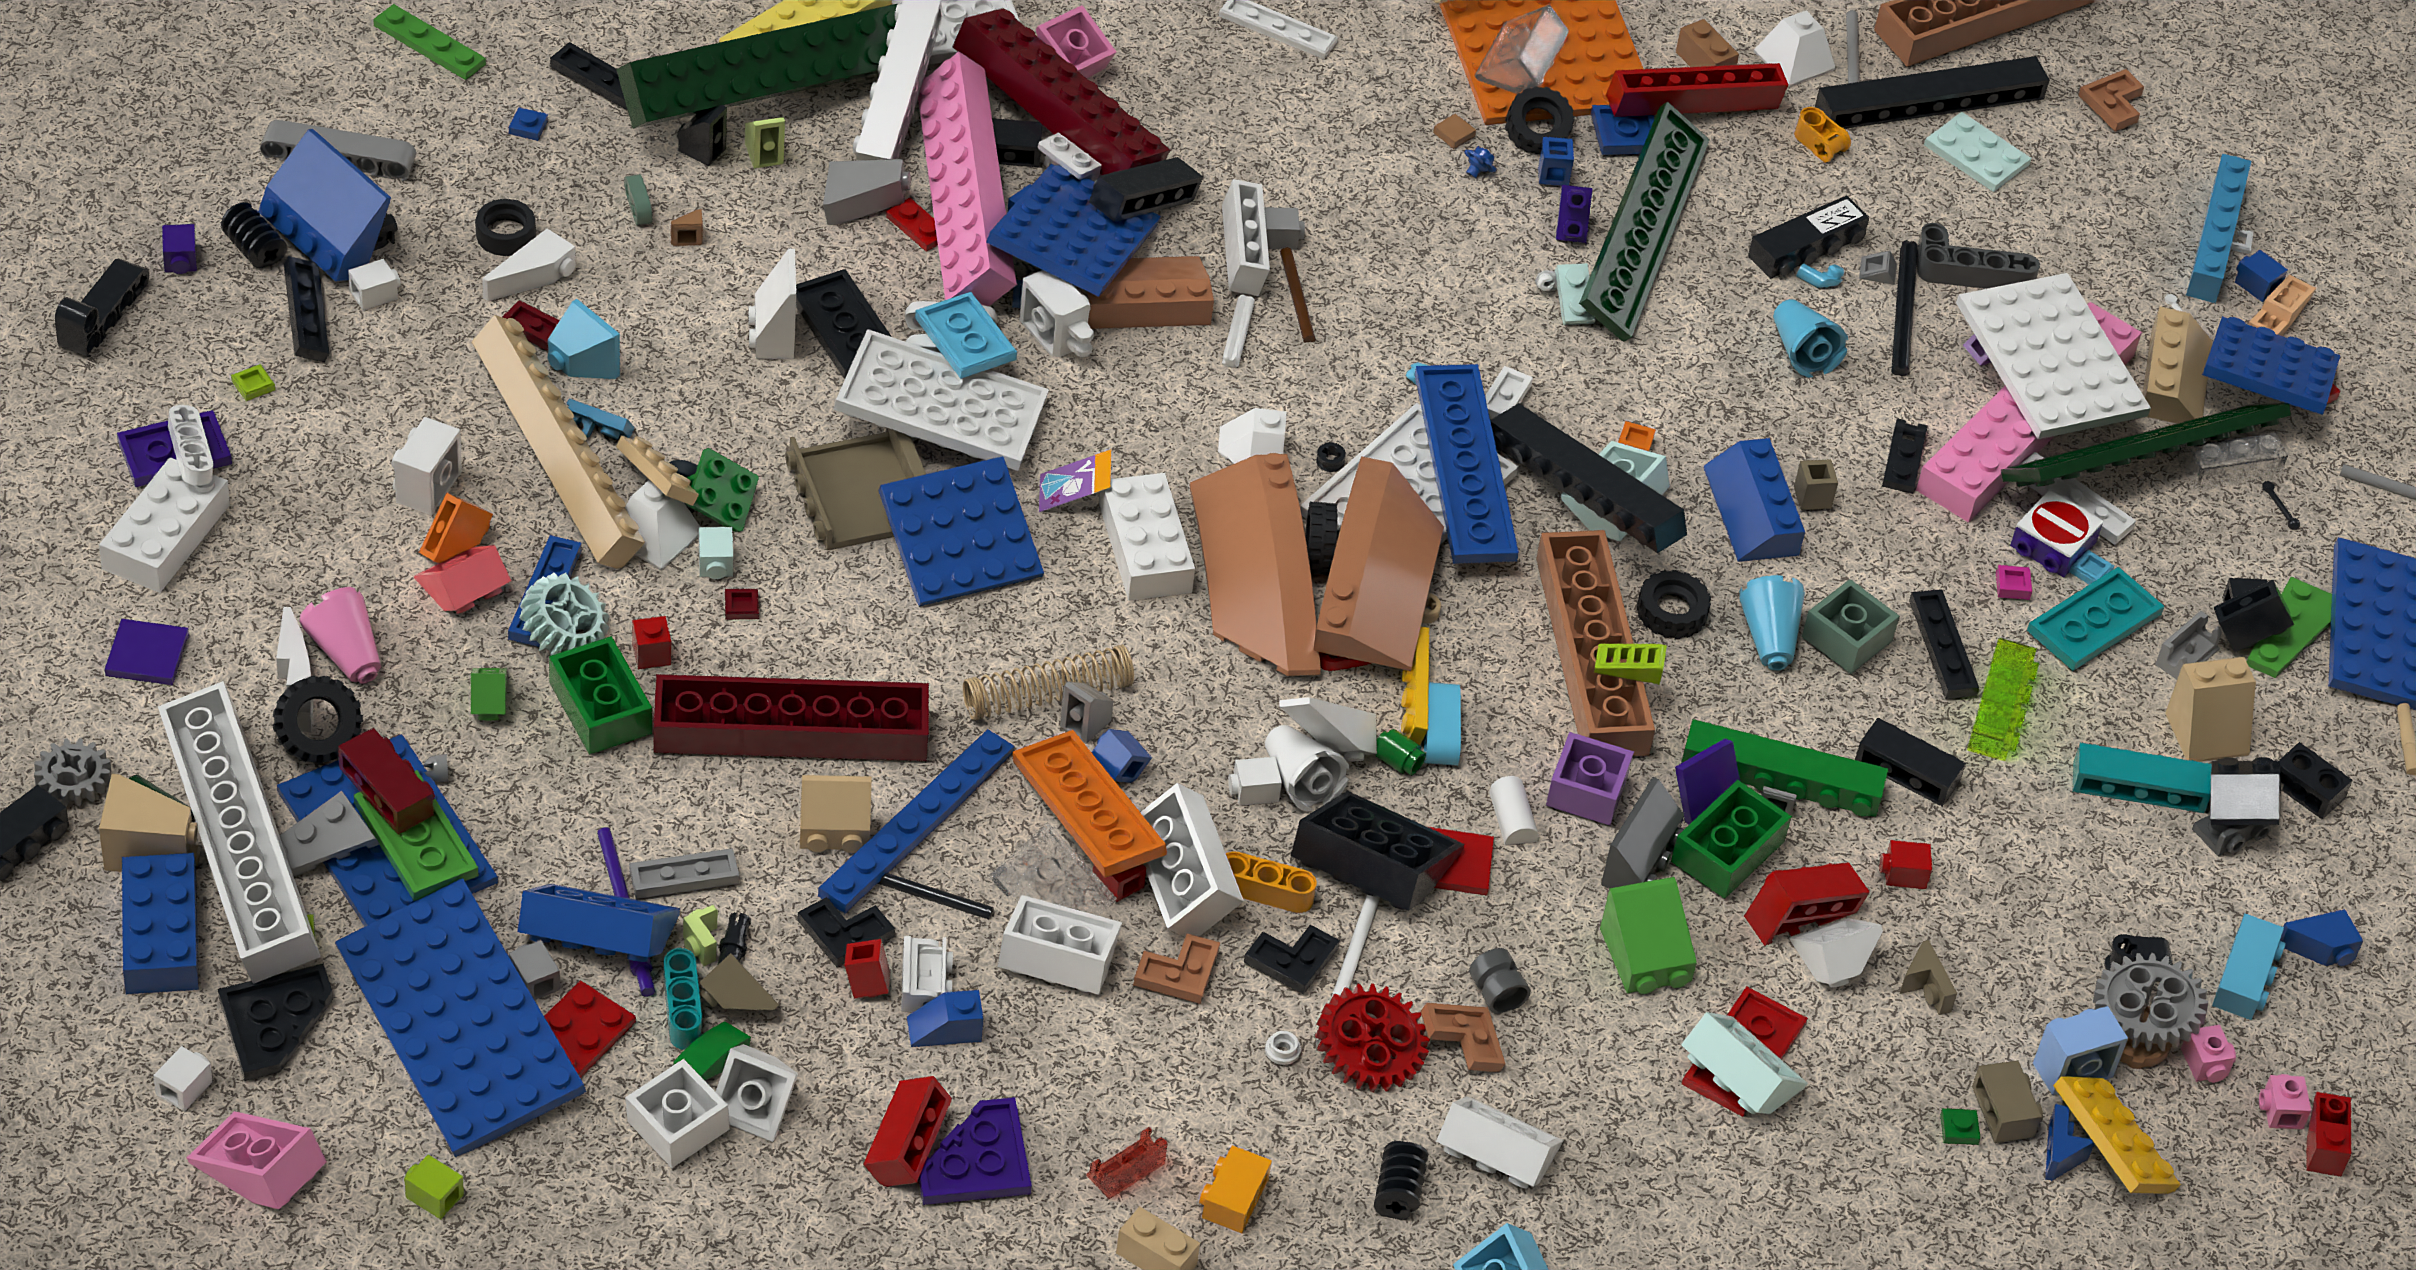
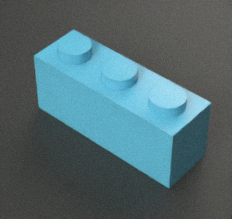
M2244 913L2212 1004L2213 1007L2252 1020L2256 1010L2263 1011L2269 992L2263 990L2264 986L2271 987L2278 968L2272 966L2273 960L2279 962L2286 944L2280 941L2284 927Z

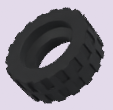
M1534 86L1530 89H1524L1522 93H1518L1515 96L1505 118V129L1508 131L1509 139L1515 143L1518 149L1521 148L1524 152L1541 154L1543 137L1568 139L1573 129L1575 116H1573L1572 106L1569 105L1566 97L1560 95V92L1553 91L1549 87ZM1535 108L1546 110L1554 119V127L1547 133H1536L1527 126L1525 121L1526 114Z
M1311 501L1309 503L1305 538L1311 574L1329 575L1337 540L1338 510L1336 503Z
M1664 570L1650 575V578L1645 579L1638 597L1637 611L1639 620H1642L1643 625L1652 630L1653 633L1656 635L1660 634L1665 638H1688L1693 636L1694 633L1700 632L1702 626L1706 624L1711 605V596L1707 592L1708 588L1705 584L1703 585L1697 577L1694 578L1686 572H1678L1679 570ZM1664 595L1679 596L1688 602L1689 611L1684 614L1669 613L1658 606V600Z

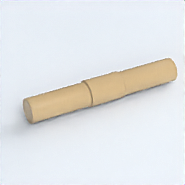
M2401 703L2397 706L2406 774L2416 775V738L2409 704Z

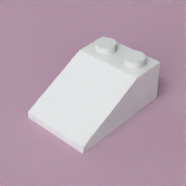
M788 248L756 291L755 306H749V325H755V329H749V348H755L756 359H794L796 316L795 249Z

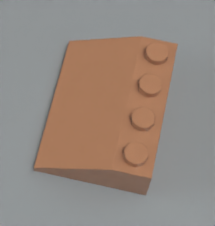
M1199 256L1131 258L1099 297L1080 288L1081 294L1087 297L1091 307L1088 318L1090 329L1211 325L1214 298L1209 275Z

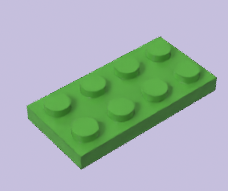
M416 770L415 774L423 782V778L418 770ZM361 792L353 794L355 806L380 843V847L414 901L462 878L464 881L479 876L478 866L436 799L433 800L434 816L398 835Z

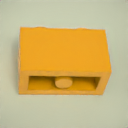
M1232 1145L1226 1158L1220 1156L1213 1171V1177H1216L1213 1184L1206 1183L1201 1193L1199 1204L1204 1205L1202 1218L1243 1233L1269 1180L1272 1160Z

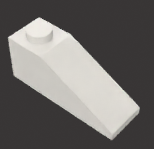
M545 229L482 278L483 299L486 301L495 300L553 284L563 276L568 277L576 266L575 246L551 230Z

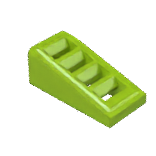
M1599 644L1594 673L1660 685L1667 645ZM1607 656L1613 657V662H1606ZM1620 658L1627 659L1626 663H1620Z

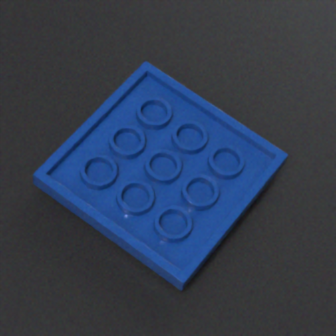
M2222 316L2202 375L2323 415L2340 355L2335 354L2333 350L2327 347H2314L2305 344L2303 340L2297 337L2287 338L2275 334L2269 328H2256L2247 325L2239 318H2226Z
M1003 456L880 485L878 491L919 607L1043 577L1044 571Z

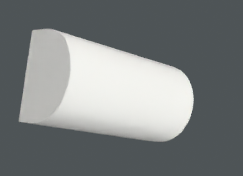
M1506 776L1496 780L1491 785L1489 793L1504 844L1513 845L1538 842L1539 834L1523 781L1516 776Z

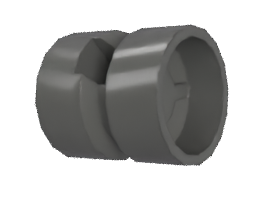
M1495 948L1484 952L1472 962L1469 968L1472 979L1476 986L1482 989V996L1494 1014L1519 1008L1527 1001L1531 993L1521 972L1517 971L1518 968L1509 951L1504 948Z

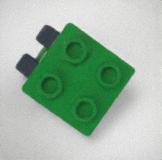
M710 448L702 451L698 465L686 460H673L669 462L678 468V474L691 481L690 486L699 494L693 506L685 503L691 514L696 510L725 527H732V531H743L759 480L757 474Z

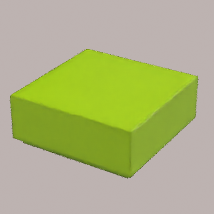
M261 364L231 375V381L245 401L275 391L274 382Z

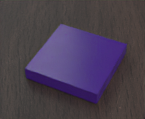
M121 618L104 669L105 676L173 685L189 636V629Z
M1725 738L1675 767L1685 822L1690 825L1736 780L1740 781L1733 741Z

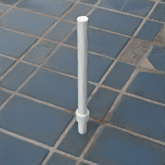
M1367 895L1332 997L1334 994L1340 996L1345 987L1349 988L1380 900L1378 896ZM1317 1039V1040H1316V1045H1317V1046H1318L1319 1043L1321 1042L1320 1039Z

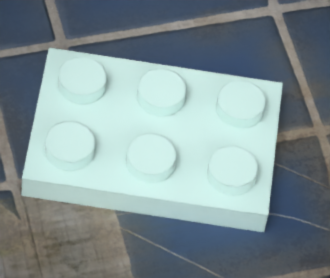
M1963 112L1928 136L1924 142V146L1993 192L2029 166L2031 162V157Z

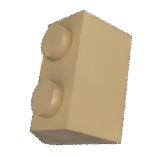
M802 775L800 849H809L813 852L837 849L848 853H856L870 840L871 776Z

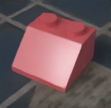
M495 545L473 547L413 576L444 611L455 610L457 614L475 606L473 601L482 596L484 599H489L502 593L501 586L511 582Z

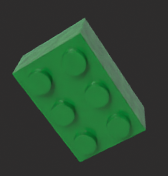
M612 636L549 656V683L589 755L652 734V706Z
M1736 780L1677 836L1671 862L1726 899L1785 842L1792 816L1741 781Z

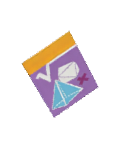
M1112 449L1040 474L1039 512L1111 488Z

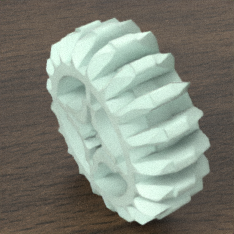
M566 572L559 577L552 573L546 578L538 579L525 592L526 595L520 605L522 611L519 618L525 621L522 630L531 632L529 641L536 640L540 644L539 651L546 648L550 651V656L605 638L609 629L606 623L610 615L603 612L606 603L597 600L600 592L592 593L589 590L590 583L580 584L578 576L570 580ZM545 600H553V603L545 604ZM582 629L584 633L576 634V631Z

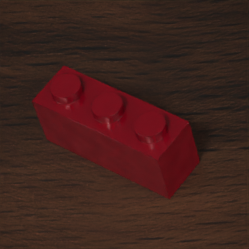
M374 727L338 746L339 767L398 835L434 816L433 800L435 799V794L428 782H422L417 777L411 763L407 759L402 760L396 753L392 742L387 737L383 738Z

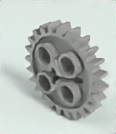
M2137 953L2136 961L2132 962L2128 957L2124 956L2122 966L2113 961L2110 971L2105 969L2102 971L2101 979L2096 981L2093 1003H2095V1009L2106 1006L2110 1008L2127 1037L2132 1039L2133 1048H2136L2140 1042H2143L2147 1051L2151 1050L2152 1044H2158L2159 1048L2164 1051L2166 1042H2170L2177 1048L2179 1047L2180 1038L2189 1042L2192 1033H2199L2200 1025L2204 1024L2208 1008V1000H2206L2207 989L2201 988V978L2192 979V969L2181 971V961L2172 966L2169 964V956H2165L2160 962L2156 961L2154 953H2151L2149 960H2144L2141 954ZM2160 981L2157 994L2152 1000L2147 1021L2143 1023L2141 1020L2144 1016V1010L2149 1004L2154 983Z

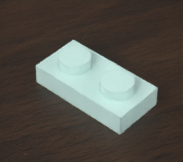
M1588 264L1557 265L1555 274L1563 325L1594 324L1595 317L1579 304L1589 280Z

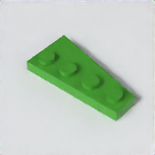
M2290 577L2281 594L2289 608L2294 625L2287 628L2281 634L2272 635L2257 642L2246 661L2250 668L2273 678H2276L2307 646H2310L2315 641L2317 636L2331 625L2332 594L2294 577Z

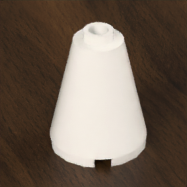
M1281 725L1270 731L1265 740V748L1270 757H1276L1281 781L1291 801L1299 809L1307 812L1313 811L1309 806L1322 801L1325 805L1341 795L1349 780L1346 777L1349 764L1341 754L1288 725Z

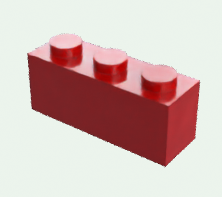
M934 1076L901 1080L897 1085L863 1163L880 1185L889 1187L917 1183L952 1101L951 1096Z

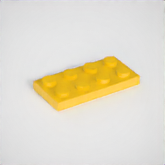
M2061 1076L2053 1085L2130 1193L2169 1194L2181 1185L2173 1174L2172 1166L2158 1154L2154 1148L2153 1140L2146 1133L2142 1132L2134 1121V1114L2121 1103L2115 1095V1088L2110 1082L2104 1078Z

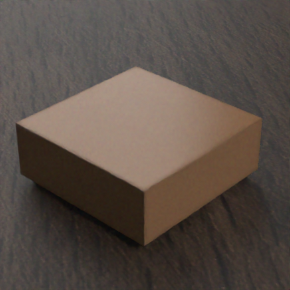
M1455 113L1436 124L1433 133L1455 149L1474 138L1476 129Z

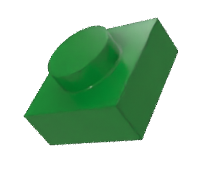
M1942 1108L1940 1119L1943 1143L1979 1145L1980 1131L1977 1110Z

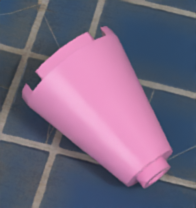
M353 587L338 588L321 596L323 602L314 607L312 602L306 606L300 614L299 622L315 643L350 681H359V683L365 684L374 680L381 668V663L365 600L361 592L357 593Z

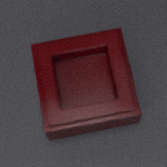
M725 589V620L759 619L758 589Z

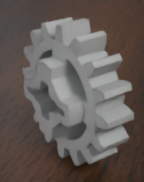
M79 738L76 744H70L68 739H64V746L59 747L52 743L50 744V753L46 751L40 752L41 761H35L34 763L35 785L41 786L57 800L62 799V804L66 807L70 801H75L77 806H81L82 799L84 798L93 802L95 801V792L101 794L106 792L105 784H109L111 779L110 759L106 758V751L104 749L97 751L95 742L84 746L82 738Z

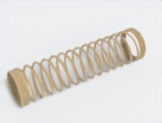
M1121 644L1114 646L1113 649L1106 648L1103 653L1100 650H1096L1093 655L1089 652H1086L1083 657L1076 654L1073 659L1070 657H1065L1063 661L1055 659L1052 664L1049 661H1045L1042 666L1035 663L1032 669L1027 665L1024 666L1022 671L1014 668L1012 673L1008 670H1004L1002 675L994 672L991 678L988 675H983L981 680L977 677H971L963 682L965 706L968 710L969 707L972 709V706L975 708L974 716L970 713V718L973 721L983 719L984 715L990 718V701L983 685L984 678H987L990 681V694L994 706V692L997 699L998 710L995 706V713L1000 716V698L993 682L994 676H998L1002 700L1005 703L1004 689L1008 700V708L1005 704V710L1010 713L1012 709L1011 699L1004 681V674L1007 673L1010 676L1011 694L1014 700L1015 686L1019 706L1016 701L1015 704L1016 709L1020 711L1022 700L1014 678L1015 671H1018L1021 675L1022 695L1025 697V683L1029 698V704L1026 701V706L1031 709L1032 697L1028 682L1024 676L1025 669L1031 672V686L1034 695L1036 694L1035 680L1039 695V701L1036 698V704L1041 706V688L1034 673L1037 666L1041 670V683L1045 695V680L1047 683L1049 699L1046 695V701L1051 704L1053 696L1048 676L1044 670L1046 664L1051 667L1052 686L1055 692L1056 677L1060 694L1059 698L1056 692V699L1061 702L1063 691L1055 669V663L1059 662L1061 664L1063 686L1066 684L1065 674L1067 681L1071 682L1065 667L1066 660L1072 663L1073 682H1076V672L1079 683H1082L1079 670L1075 664L1076 658L1079 657L1082 661L1083 681L1086 684V669L1090 686L1093 687L1091 673L1085 661L1087 655L1092 658V674L1095 681L1096 666L1100 680V688L1097 685V690L1102 692L1104 688L1100 667L1095 659L1096 653H1100L1102 656V671L1105 679L1107 677L1106 663L1111 685L1110 687L1107 682V688L1112 691L1114 681L1109 662L1105 656L1106 651L1111 652L1113 674L1116 679L1118 674L1120 675L1121 682L1117 680L1118 687L1132 686L1134 682V667L1130 653ZM984 696H985L986 703H987L988 713L986 712V709H985Z

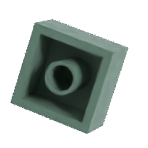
M1849 579L1808 611L1801 637L1852 674L1893 641L1900 616L1853 580Z

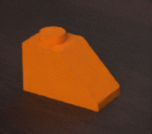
M446 492L419 553L437 563H441L479 545L483 536L489 530L493 514Z

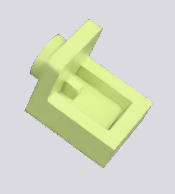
M714 905L704 909H697L683 918L685 948L690 950L695 957H698L703 966L716 961L717 941L710 933V931L717 929L718 910Z

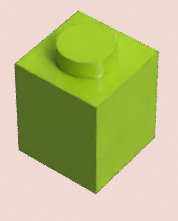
M429 1154L419 1164L412 1165L404 1178L406 1198L440 1220L464 1195L463 1176Z

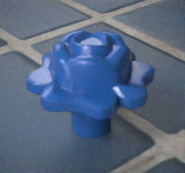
M1477 146L1474 151H1464L1470 163L1466 171L1467 174L1477 178L1480 172H1496L1497 169L1493 166L1494 155L1489 150Z

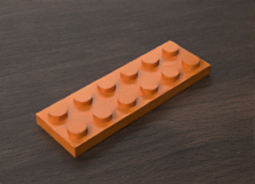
M1074 730L1012 751L1014 764L1105 878L1167 855L1166 843Z

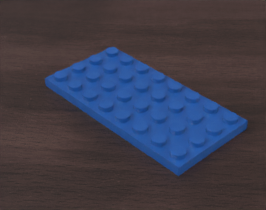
M463 878L335 941L339 953L454 1157L470 1152L586 1093L584 1083Z

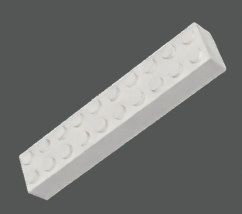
M222 681L158 706L241 961L253 984L320 958L319 949L236 707L224 682Z

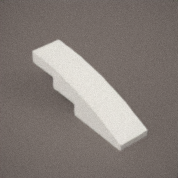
M291 607L283 608L276 656L278 678L287 679L286 688L299 680L311 676L309 656L303 634ZM313 700L303 704L298 712L297 724L301 732H312Z

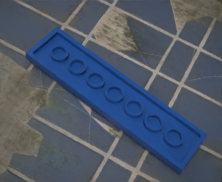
M1478 364L1416 366L1415 380L1453 564L1517 562L1519 551Z

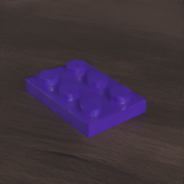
M214 411L199 413L213 460V469L232 465V456ZM168 421L117 432L118 444L135 487L148 485L169 458L177 460L168 429Z

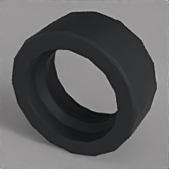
M506 198L493 200L484 204L477 212L475 219L476 238L478 244L489 253L499 256H512L536 236L534 213L526 204L518 200ZM501 220L515 221L524 226L521 230L511 234L496 233L488 228L490 224Z

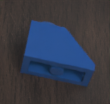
M2345 909L2284 923V929L2280 941L2286 943L2284 949L2324 966L2333 964L2346 966L2356 959L2363 943L2362 937Z
M979 990L944 992L908 1015L907 1024L911 1047L982 1042L984 1018Z

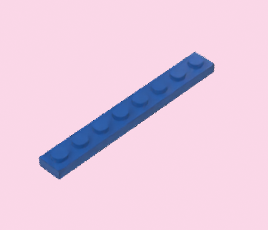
M987 729L818 887V897L821 899L827 897L838 910L846 914L881 880L884 874L889 873L991 776L1012 755L1015 746Z

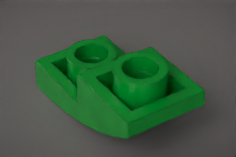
M724 1021L706 1031L692 1042L674 1060L673 1065L684 1059L704 1080H707L723 1072L725 1060L731 1048L743 1044L750 1046L751 1036Z

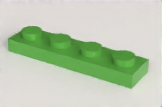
M395 4L373 19L374 27L464 80L470 78L486 65L485 57Z

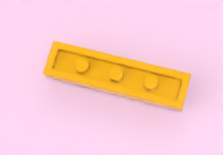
M1422 626L1411 671L1403 670L1402 682H1406V688L1401 700V706L1406 708V713L1401 723V732L1405 733L1406 737L1419 745L1428 731L1429 628Z

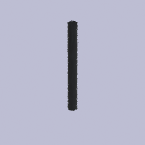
M889 873L884 874L877 883L988 920L994 910L992 906Z

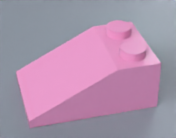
M236 1111L186 1157L189 1164L252 1203L280 1209L287 1204L291 1197L306 1182L310 1181L315 1176V1173L326 1163V1159L311 1128Z

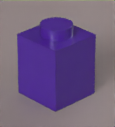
M162 225L165 273L184 274L197 271L195 225Z

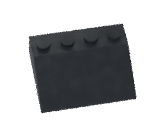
M1346 791L1300 819L1290 856L1300 860L1306 867L1320 869L1330 874L1333 879L1339 882H1348L1360 888L1367 895L1378 896L1389 901L1397 909L1409 911L1426 899L1463 851L1465 844L1350 791Z

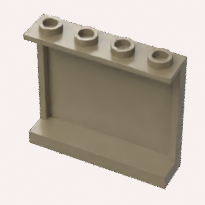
M890 428L888 432L799 449L794 436L790 437L789 451L785 452L788 470H794L796 473L794 476L796 490L798 494L804 493L807 517L813 516L815 520L813 522L815 537L817 541L823 540L826 550L894 537L878 491L880 485L926 474L911 437Z

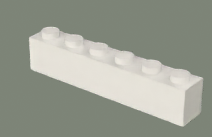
M903 0V3H898L895 11V21L897 22L894 30L890 29L887 36L886 45L888 50L886 56L882 55L879 61L878 82H873L871 86L870 100L872 101L869 109H865L862 115L861 126L863 129L861 135H857L853 143V153L856 154L857 160L899 159L944 16L941 0Z

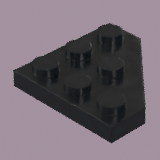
M324 963L277 974L254 984L252 981L218 989V998L244 1081L280 1073L332 1002L333 991Z

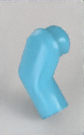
M1803 263L1796 276L1817 288L1838 286L1843 281L1841 277L1844 275V269L1833 264L1828 267L1827 272H1819Z

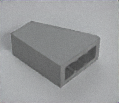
M903 159L830 161L823 201L827 225L843 224L904 203L906 190L911 189V175L909 171L905 172Z

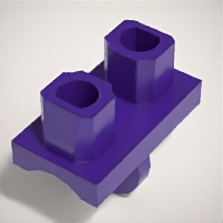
M1570 185L1561 186L1556 240L1586 243L1593 188Z

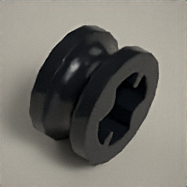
M1332 442L1320 445L1317 451V466L1327 472L1341 470L1344 466L1345 449L1341 445ZM1328 455L1335 456L1333 460L1327 459Z

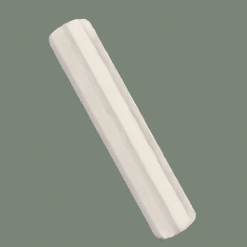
M1243 294L1238 297L1223 354L1222 364L1224 366H1230L1231 368L1239 366L1255 300L1252 296H1245Z

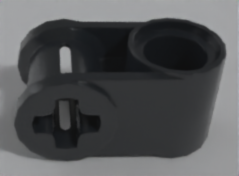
M2120 934L2113 939L2111 944L2112 953L2104 961L2105 969L2110 971L2113 961L2122 966L2124 956L2134 962L2136 961L2137 953H2140L2144 960H2149L2151 953H2154L2156 961L2160 962L2165 956H2169V964L2173 966L2168 940L2162 937H2141Z

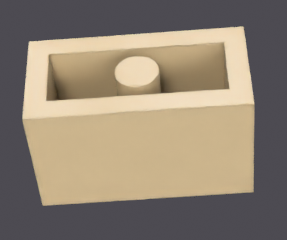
M1139 1206L1119 1230L1116 1254L1142 1270H1194L1197 1266L1200 1242Z

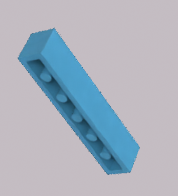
M2222 153L2186 296L2216 304L2251 166L2250 160Z

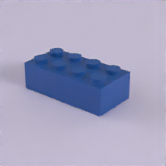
M194 853L122 857L123 977L126 994L199 990L197 876Z

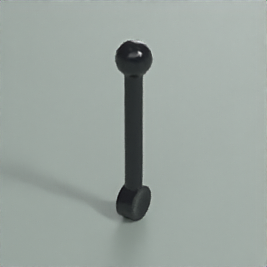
M2270 481L2263 482L2262 490L2270 495L2288 520V527L2292 530H2297L2300 527V521L2292 517L2274 492L2275 485Z

